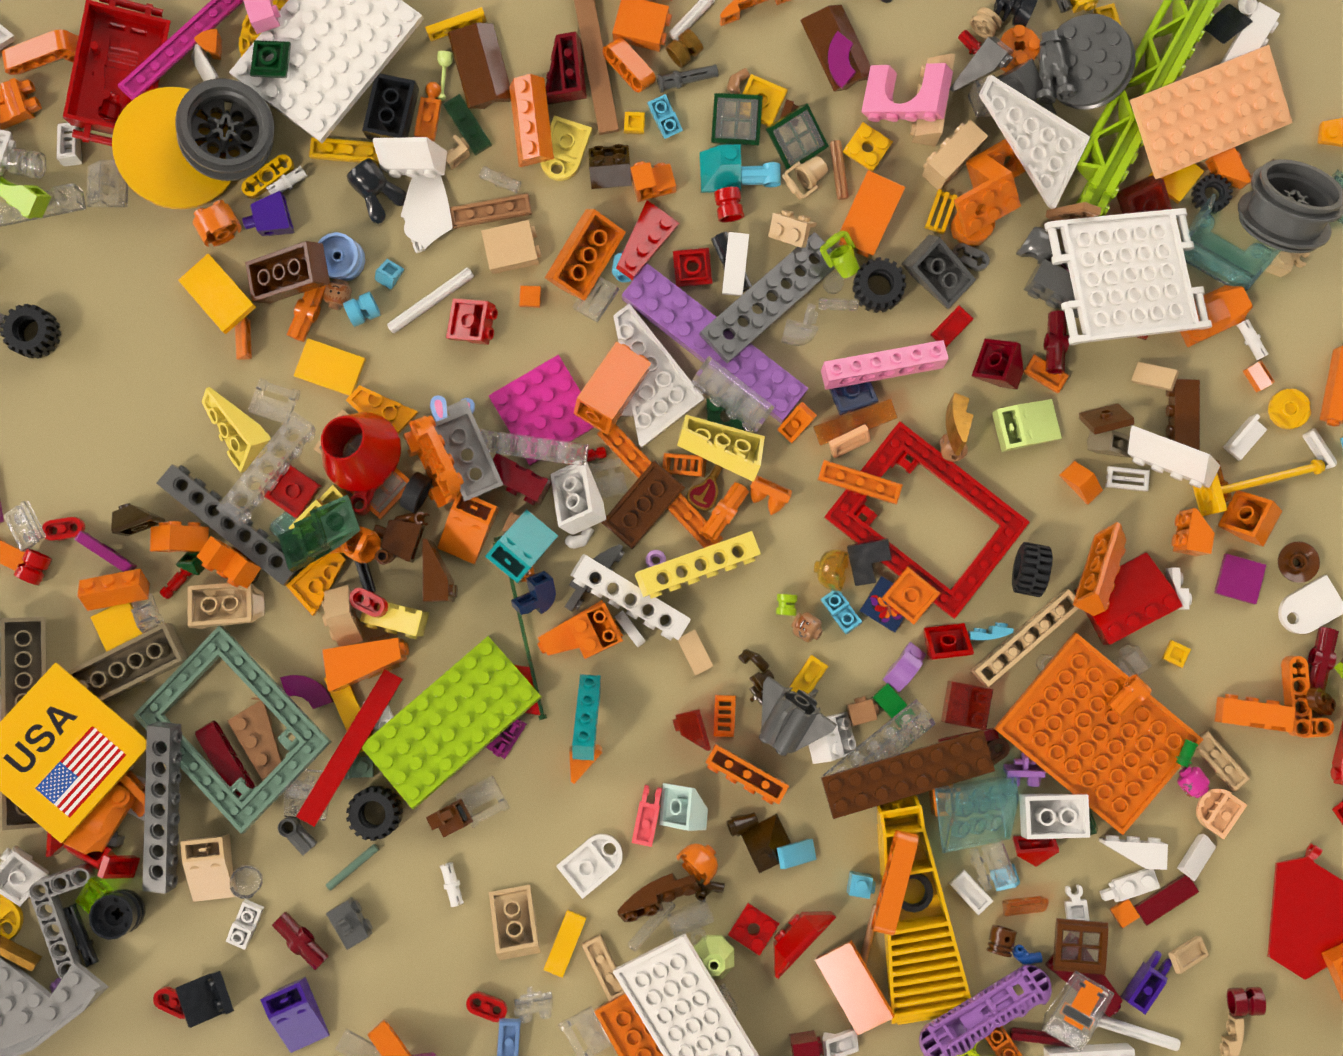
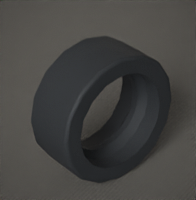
M416 472L410 478L402 493L400 507L416 513L428 496L432 486V478Z
M919 873L910 875L909 879H917L923 884L925 889L924 897L921 901L914 904L903 900L902 909L908 912L915 913L924 910L929 906L933 898L931 882L925 875Z

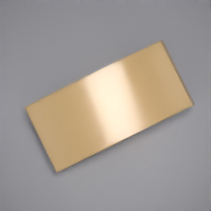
M1228 1014L1226 1029L1230 1036H1221L1220 1053L1222 1056H1239L1244 1037V1019L1240 1016L1233 1017L1231 1014Z

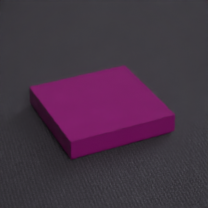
M1224 554L1214 594L1256 605L1266 565L1234 555Z

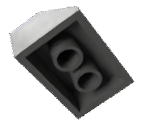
M1033 59L996 77L1036 102L1037 91L1041 90L1043 86ZM1037 103L1057 115L1053 104Z

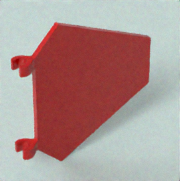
M1311 843L1308 845L1304 857L1275 863L1267 955L1304 980L1327 967L1321 954L1322 952L1343 943V880L1314 862L1323 850Z

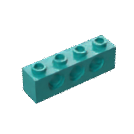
M580 674L572 742L573 759L594 760L601 694V675Z

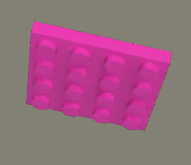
M559 354L488 395L530 466L595 428L573 414L577 397L581 391Z

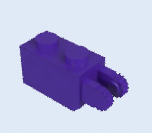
M1155 951L1147 963H1142L1120 996L1145 1015L1166 985L1168 978L1165 976L1172 966L1171 960L1167 958L1157 971L1154 969L1162 955L1159 951Z

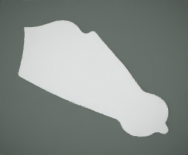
M424 175L412 178L401 213V217L406 219L404 225L405 234L421 244L424 249L453 228L448 198L441 175H436L435 178Z

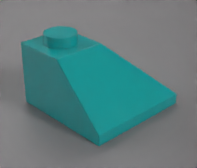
M741 144L719 145L700 152L701 193L715 192L726 187H738L741 191Z

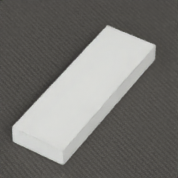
M728 233L722 294L743 295L749 234Z

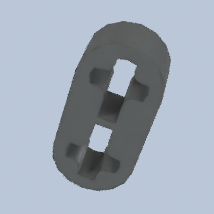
M957 244L952 250L962 264L969 269L980 272L989 265V256L985 252L967 244ZM960 249H963V254L967 256L963 255L961 258H959V253L956 251H960ZM981 257L983 258L982 262L985 264L978 266L976 265L977 261L974 259Z

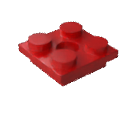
M709 248L673 251L677 287L712 284ZM691 262H695L698 265V269L694 272L687 269V265Z
M747 903L729 931L728 936L760 956L780 923L750 903ZM751 923H756L760 927L759 931L755 934H751L748 931V926Z

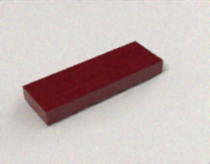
M1183 874L1133 907L1147 926L1199 893L1193 881Z

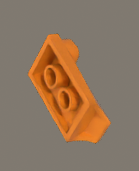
M1224 285L1203 295L1208 319L1211 320L1212 327L1204 330L1180 331L1187 347L1195 345L1245 320L1253 305L1243 286ZM1194 299V301H1195V306H1196V310H1197L1198 319H1199V321H1200L1199 314H1198V309H1197V305H1196V300Z
M116 784L63 844L85 855L95 851L103 852L137 798L128 789Z

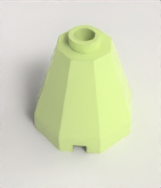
M704 935L693 946L712 979H723L734 968V947L722 935Z

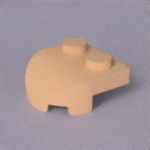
M1214 788L1208 790L1199 799L1196 807V816L1204 827L1221 839H1225L1247 807V804L1232 795L1230 791Z

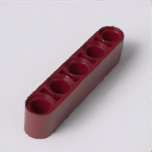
M215 720L195 731L196 738L216 772L230 787L239 778L245 780L247 787L252 789L256 787L220 725ZM239 791L236 792L239 797L242 795Z

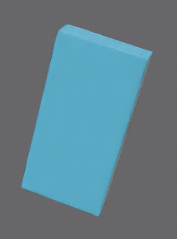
M806 839L777 848L780 869H787L817 860L813 839Z

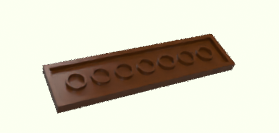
M979 730L821 777L832 818L836 819L994 772L995 768L984 731Z

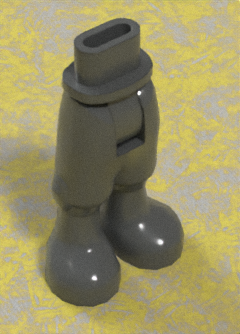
M1058 31L1043 32L1041 34L1042 41H1040L1039 77L1043 86L1036 93V102L1040 104H1053L1056 102L1053 87L1054 76L1057 79L1056 95L1059 101L1072 98L1075 95V88L1073 85L1068 84L1067 81L1069 67L1066 65L1061 45L1062 40L1058 37Z

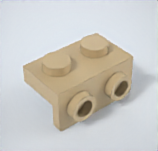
M789 210L773 213L768 237L805 248L810 227H816L817 223L810 221L811 217L805 215L794 216V212Z

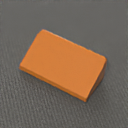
M245 317L235 326L237 360L252 358L250 319Z

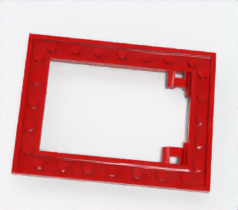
M899 421L860 471L881 478L888 468H893L895 464L900 465L910 474L919 463L999 525L998 529L951 589L889 542L892 560L881 561V563L897 576H900L907 566L940 592L933 601V604L952 619H955L1030 522L955 463L945 460L937 449ZM906 455L913 458L911 463L905 459ZM846 489L824 516L828 522L857 544L885 539L870 527L878 515L864 505L867 501L866 495ZM861 513L867 517L865 522L858 518Z

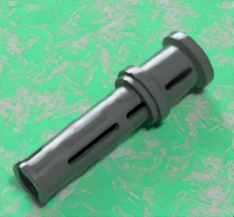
M714 64L680 73L675 70L667 75L661 76L657 74L659 91L662 93L670 88L676 87V89H680L683 84L714 77L717 78L719 74L717 65Z

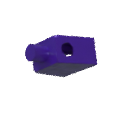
M281 191L252 203L250 207L253 215L242 218L246 230L256 227L257 232L261 236L295 233L287 201Z

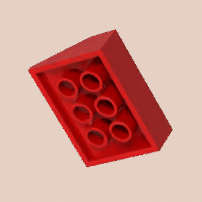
M1145 552L1120 565V570L1114 580L1115 587L1109 596L1108 601L1110 603L1107 610L1095 616L1087 612L1085 613L1102 644L1111 645L1183 607L1171 584L1148 553Z

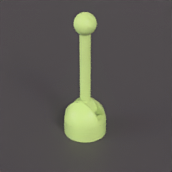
M438 51L437 53L438 63L442 66L441 94L438 96V100L444 101L446 98L444 94L446 67L452 64L454 56L449 51Z

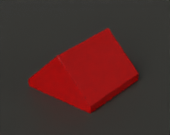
M965 623L924 628L927 660L974 655Z

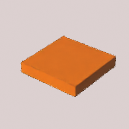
M907 566L883 595L882 599L914 625L938 597L940 592Z

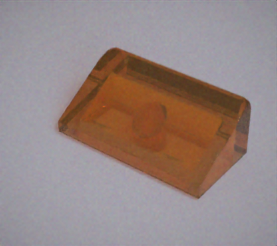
M1042 895L1007 899L1002 901L1004 916L1044 912L1049 902Z

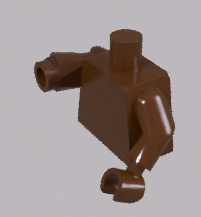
M424 512L407 513L396 516L394 520H389L387 527L376 524L373 531L382 539V549L378 550L375 554L376 561L379 564L385 565L391 563L398 556L405 561L413 563L425 526L428 525V523L424 522L425 516H430V514Z

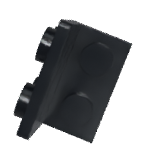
M221 971L211 972L175 988L189 1028L221 1014L226 1015L234 1011Z

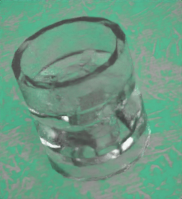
M15 147L10 149L6 163L9 173L20 176L26 175L36 179H41L44 176L46 157L43 153L36 151L28 152L25 149Z

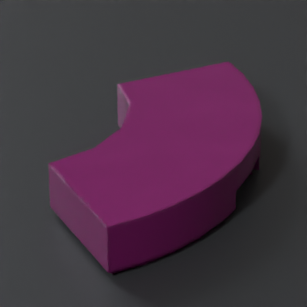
M837 31L830 43L828 64L832 78L843 89L855 75V70L849 62V52L853 47V43Z
M303 675L280 677L285 693L289 697H302L309 702L312 709L334 702L328 690L312 678Z

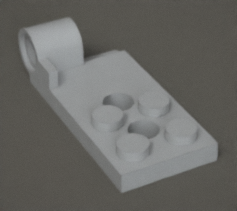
M464 399L447 406L450 416L435 422V430L438 435H442L445 441L444 448L447 454L450 453L455 463L453 467L456 473L459 472L463 478L464 484L460 485V492L464 501H467L502 486L503 483L467 400ZM466 448L471 449L474 454L473 458L469 461H465L461 457V452ZM472 468H479L481 470L482 476L480 479L473 480L470 477L469 473Z

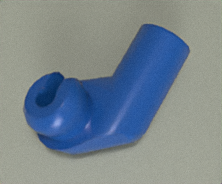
M1020 944L1013 947V956L1021 964L1029 965L1043 962L1041 952L1029 953Z

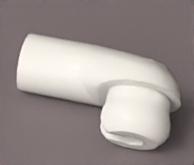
M589 527L583 530L580 535H568L565 538V544L572 549L584 547L594 530Z

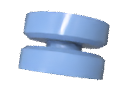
M338 232L329 233L319 240L318 243H323L329 277L351 281L359 276L364 269L366 261L365 253L360 244L346 234Z

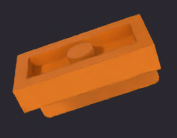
M130 770L117 784L128 789L137 798L131 809L139 817H142L145 814V784Z

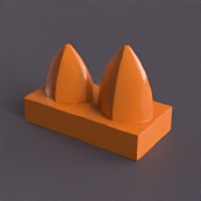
M756 475L754 482L752 481L750 485V495L753 503H757L769 495L768 508L771 515L779 512L786 503L788 504L793 492Z

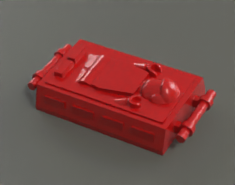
M86 0L63 112V118L70 125L84 128V131L73 129V138L82 139V142L86 143L91 141L112 146V138L93 134L91 131L113 135L119 115L132 101L118 87V84L168 39L171 20L159 18L163 17V9L153 7V4L147 3L144 5L129 0H99V2ZM160 79L157 82H155L147 91L157 89L159 86Z

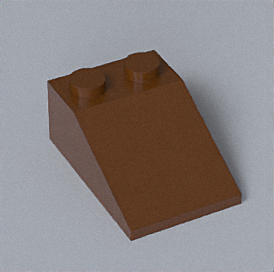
M422 538L423 601L454 602V597H458V587L454 585V580L435 543L427 538Z

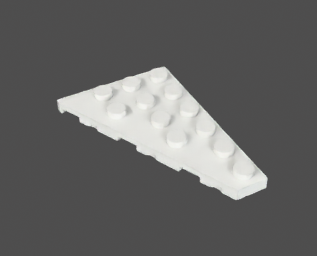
M988 76L979 93L981 100L1047 206L1051 209L1056 208L1090 136L996 77Z
M629 303L613 315L618 342L627 345L631 351L645 356L651 362L649 372L630 400L639 445L643 448L701 403L704 397Z

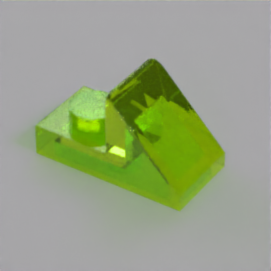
M98 876L91 877L75 902L89 914L91 906L96 900L112 893L114 889L104 879Z

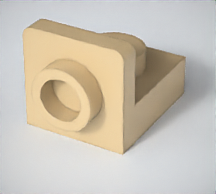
M456 134L453 136V139L458 147L450 149L446 157V163L451 170L470 156L469 144L463 137L459 139Z

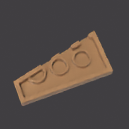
M260 700L227 721L263 781L283 759L277 746V738L274 735L271 725L272 721L268 715L266 705Z

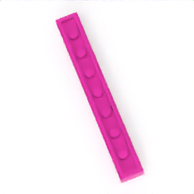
M211 0L119 83L118 87L131 100L145 93L194 48L195 44H197L194 40L195 36L203 31L216 28L244 1Z

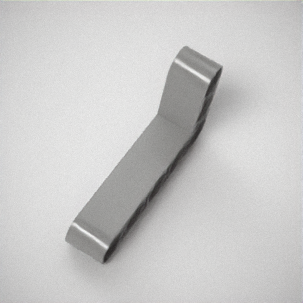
M87 863L45 876L37 880L29 888L31 902L55 970L61 979L68 971L66 964L72 965L78 961L82 965V961L65 912L63 911L59 894L82 887L93 879L95 868ZM80 870L87 874L86 879H82L79 876ZM58 879H65L66 886L60 885ZM38 885L44 886L46 892L41 893L38 890ZM46 904L52 907V913L46 911ZM52 924L57 925L60 931H53ZM59 944L64 945L67 951H61L59 949Z

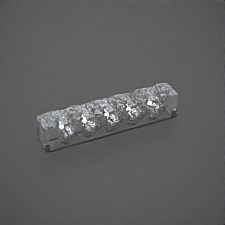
M293 411L216 507L218 512L239 527L242 523H247L252 516L251 512L255 507L258 508L263 503L264 496L268 490L272 491L277 485L278 481L276 480L280 475H284L289 470L291 461L301 455L302 447L306 442L310 443L316 434L314 425ZM291 435H299L296 441H289ZM285 450V456L281 458L276 457L278 451ZM267 466H272L273 471L271 473H263ZM253 483H260V487L257 490L250 489ZM246 498L247 504L242 507L238 506V501Z
M479 428L487 449L491 453L578 466L586 465L589 444Z
M915 699L821 777L900 754L936 723L929 711Z

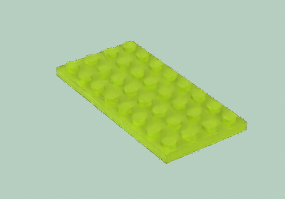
M487 636L367 739L362 749L414 810L542 697L492 639Z

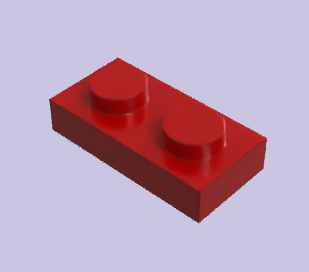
M104 855L97 876L102 879L134 878L140 858L135 855Z

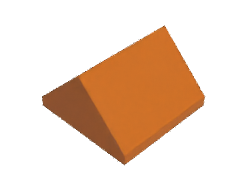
M599 744L595 745L594 760L573 759L572 746H570V774L573 784L602 754V747Z

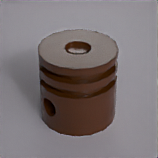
M992 925L989 936L990 941L988 942L989 947L986 950L1000 956L1012 957L1010 952H1013L1011 947H1014L1017 931L1000 925Z

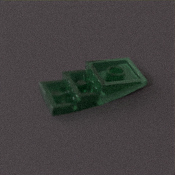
M348 495L309 511L311 516L295 522V528L278 535L288 569L291 572L327 555L360 531Z

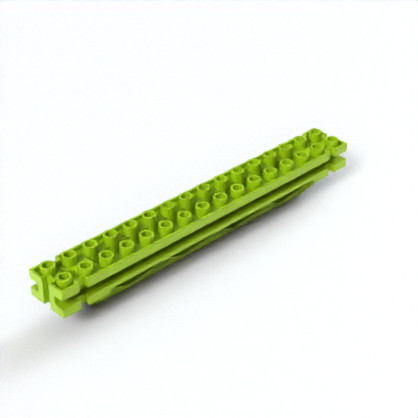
M1163 0L1135 52V69L1145 52L1146 71L1132 78L1125 89L1145 83L1139 94L1141 96L1174 83L1185 70L1186 65L1184 64L1193 55L1196 49L1194 46L1204 35L1205 31L1203 29L1214 16L1213 11L1222 0H1190L1187 7L1184 0ZM1172 3V21L1157 29ZM1172 33L1159 57L1153 39ZM1125 89L1117 98L1106 105L1075 167L1087 180L1075 204L1087 202L1100 207L1101 213L1095 217L1106 215L1110 208L1108 204L1116 197L1120 189L1118 186L1129 173L1127 169L1136 160L1139 154L1137 151L1140 146L1144 145ZM1118 102L1119 121L1102 130ZM1118 133L1108 153L1103 158L1098 139ZM1091 151V163H1086L1085 161Z

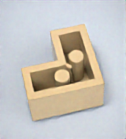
M348 585L324 591V600L322 601L325 612L322 615L323 623L325 626H329L331 639L333 641L336 640L339 647L363 641L362 625L356 615L355 608L349 602L351 590Z

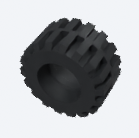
M876 257L874 261L870 259L866 264L864 263L858 270L852 287L853 292H855V300H859L858 304L861 307L864 305L867 311L872 309L873 313H878L880 310L883 313L887 309L891 310L902 298L906 288L905 274L902 275L903 269L901 266L897 268L895 261L890 263L889 258L881 260V257ZM873 276L884 277L890 284V292L885 295L873 293L868 286L869 278Z
M24 304V306L17 305L15 306L16 310L10 309L8 311L10 314L3 317L5 323H1L0 326L3 328V331H0V333L4 337V344L8 345L10 350L32 359L34 357L37 359L42 358V355H50L49 351L56 349L54 345L56 343L59 344L60 340L57 338L61 336V331L58 330L60 324L56 322L55 316L36 305ZM32 322H37L38 332L36 336L26 342L24 338L26 327Z
M1029 542L1021 544L1017 551L1012 571V588L1015 593L1034 597H1041L1044 594L1050 580L1053 562L1052 550L1049 546Z
M371 786L356 793L353 796L354 798L348 803L350 806L346 810V813H349L346 820L347 822L350 821V830L354 829L356 831L354 834L357 837L362 836L363 840L370 839V841L380 840L397 829L398 824L402 820L403 808H400L401 800L398 801L396 798L398 795L391 793V789H385L383 786ZM370 801H376L384 807L385 819L380 825L371 824L365 817L364 809Z

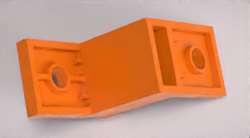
M1006 139L965 161L973 189L954 199V203L966 236L974 234L1021 207L1014 178L1026 170ZM1010 156L1009 162L1004 164L1005 158ZM982 204V208L980 209V211L975 212L977 206Z

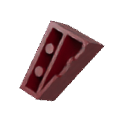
M576 31L557 34L551 54L550 69L546 77L547 104L587 99L581 39Z
M496 453L492 460L503 485L507 487L505 491L514 496H517L518 493L525 496L523 500L533 506L535 503L541 505L552 485L550 480Z

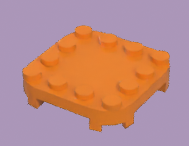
M431 415L428 417L423 416L409 422L411 431L403 434V438L410 448L407 450L409 456L418 455L428 477L432 478L433 488L428 492V496L431 500H435L437 508L453 502L460 492V485L464 484L461 474L459 472L456 473L453 467L455 464L453 457L450 453L447 454L442 435H438L435 430L436 423Z

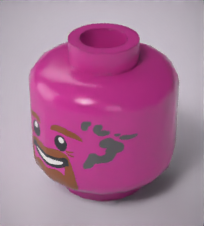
M1184 767L1179 771L1180 776L1177 779V783L1187 796L1199 798L1208 792L1210 781L1199 767Z

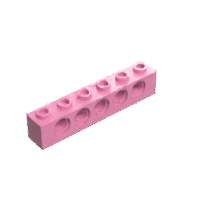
M944 340L825 361L821 374L825 390L942 369L949 358Z

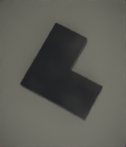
M888 538L847 546L855 586L876 583L872 563L892 560Z

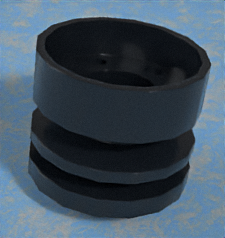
M996 0L994 12L999 16L1001 10L1004 11L1002 18L1004 22L1012 14L1014 15L1012 25H1023L1026 27L1038 0Z
M129 889L116 890L99 898L91 906L89 925L100 938L107 940L118 939L138 928L143 922L146 913L145 904L141 896L135 891Z

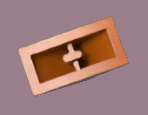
M1073 461L1059 474L1087 505L1103 491L1095 474L1076 461Z

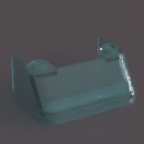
M1212 194L1188 228V236L1194 242L1195 248L1190 251H1184L1186 263L1224 285L1243 286L1245 291H1247L1281 250L1255 243L1250 245L1246 251H1243L1210 232L1214 227L1215 219L1209 213L1212 211L1217 196Z

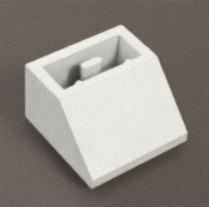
M848 712L826 716L836 723L837 726L830 734L809 744L813 764L834 761L857 752Z

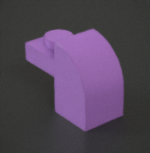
M909 642L898 660L889 668L883 681L900 692L916 675L923 664L922 661L926 653Z

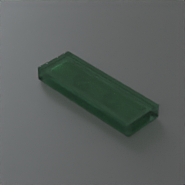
M460 94L443 104L475 156L492 146Z

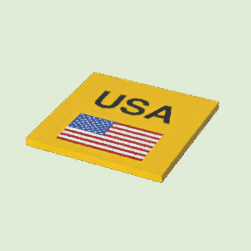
M54 663L0 722V792L60 843H64L146 752L147 739L62 666Z

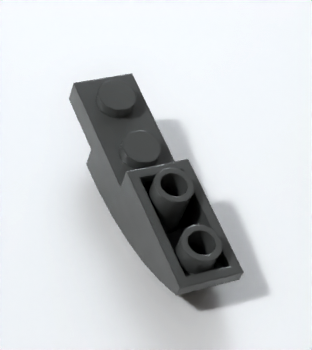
M617 545L596 556L593 560L614 571L611 568L615 561L619 563L625 554L623 552L624 546ZM598 572L591 573L589 577L591 583H595L593 581L595 578L599 580ZM572 580L569 585L576 590L564 606L571 612L574 609L579 610L584 602V599H582L585 592L590 593L592 590L591 587L585 585L583 588Z

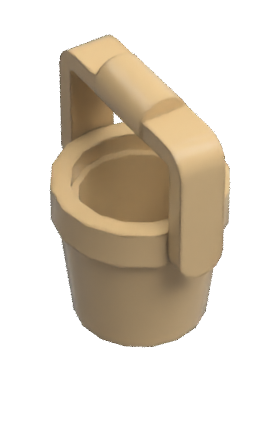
M815 156L803 164L798 161L785 171L782 177L790 191L799 200H802L818 188L816 184L828 172V168L822 158ZM794 168L795 175L802 186L811 189L804 195L788 175Z

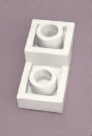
M1166 568V579L1175 590L1183 605L1178 610L1189 609V605L1192 604V595L1189 593V588H1181L1183 573L1180 572V568Z
M245 899L242 902L236 920L232 923L226 942L245 950L257 927L264 907Z

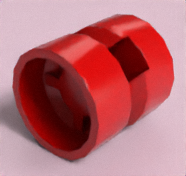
M726 187L714 192L716 205L720 206L717 208L719 222L728 223L744 218L743 206L739 204L741 201L740 188Z
M27 548L22 557L23 563L18 564L13 575L25 582L39 586L44 577L42 572L48 569L52 558Z

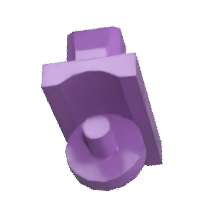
M1024 753L1021 754V759L1014 758V764H1003L1007 783L1011 787L1020 786V777H1027V785L1031 787H1039L1041 778H1045V770H1042L1040 766L1029 759Z

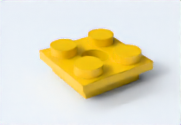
M862 122L843 150V153L873 172L893 141ZM870 144L873 150L865 152L862 149V145Z

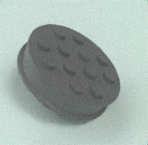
M1100 14L1080 15L1062 24L1056 30L1058 31V37L1062 40L1061 45L1066 65L1069 67L1067 81L1068 84L1074 86L1075 95L1068 100L1060 102L1068 107L1079 110L1095 109L1110 103L1127 87L1135 69L1136 53L1130 36L1118 22ZM1054 76V77H1053V87H1054L1055 97L1057 98V95H1056L1057 79H1056V77Z

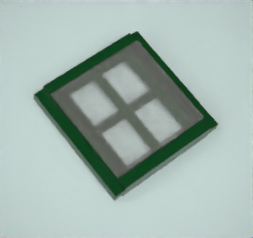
M714 93L711 143L759 146L763 96Z
M808 103L798 107L766 128L786 170L798 161L803 164L829 147Z

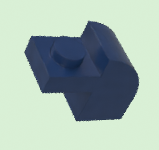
M545 571L526 578L529 592L511 600L512 607L520 615L531 613L535 609L540 614H543L554 603L556 597L554 580Z

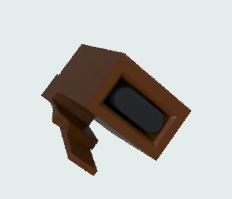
M462 799L426 817L432 831L439 828L443 838L473 822Z

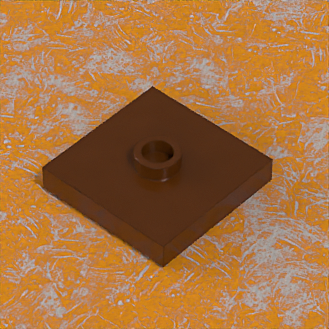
M1119 403L1079 413V420L1095 435L1135 424L1134 417Z

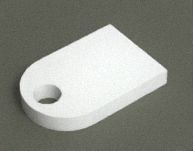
M1323 575L1282 600L1278 610L1279 620L1283 627L1292 633H1310L1342 615L1343 601L1328 576ZM1291 612L1296 616L1294 624H1290L1287 620V616Z
M596 834L569 854L556 867L583 899L619 868L623 857L622 848L614 837L608 834ZM605 844H614L616 851L613 854H607L604 851Z

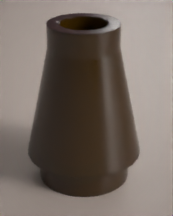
M755 812L751 814L730 817V820H727L726 823L731 836L737 835L739 837L753 826L759 824Z

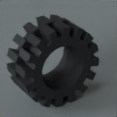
M1211 174L1201 179L1192 189L1194 190L1191 193V196H1194L1192 203H1197L1194 207L1196 209L1200 207V212L1206 211V214H1211L1212 212L1215 214L1226 207L1233 195H1230L1233 193V189H1229L1231 183H1225L1227 178L1220 179L1221 175L1218 174L1215 177L1214 174ZM1213 187L1218 191L1219 198L1217 201L1207 199L1205 196L1206 188Z

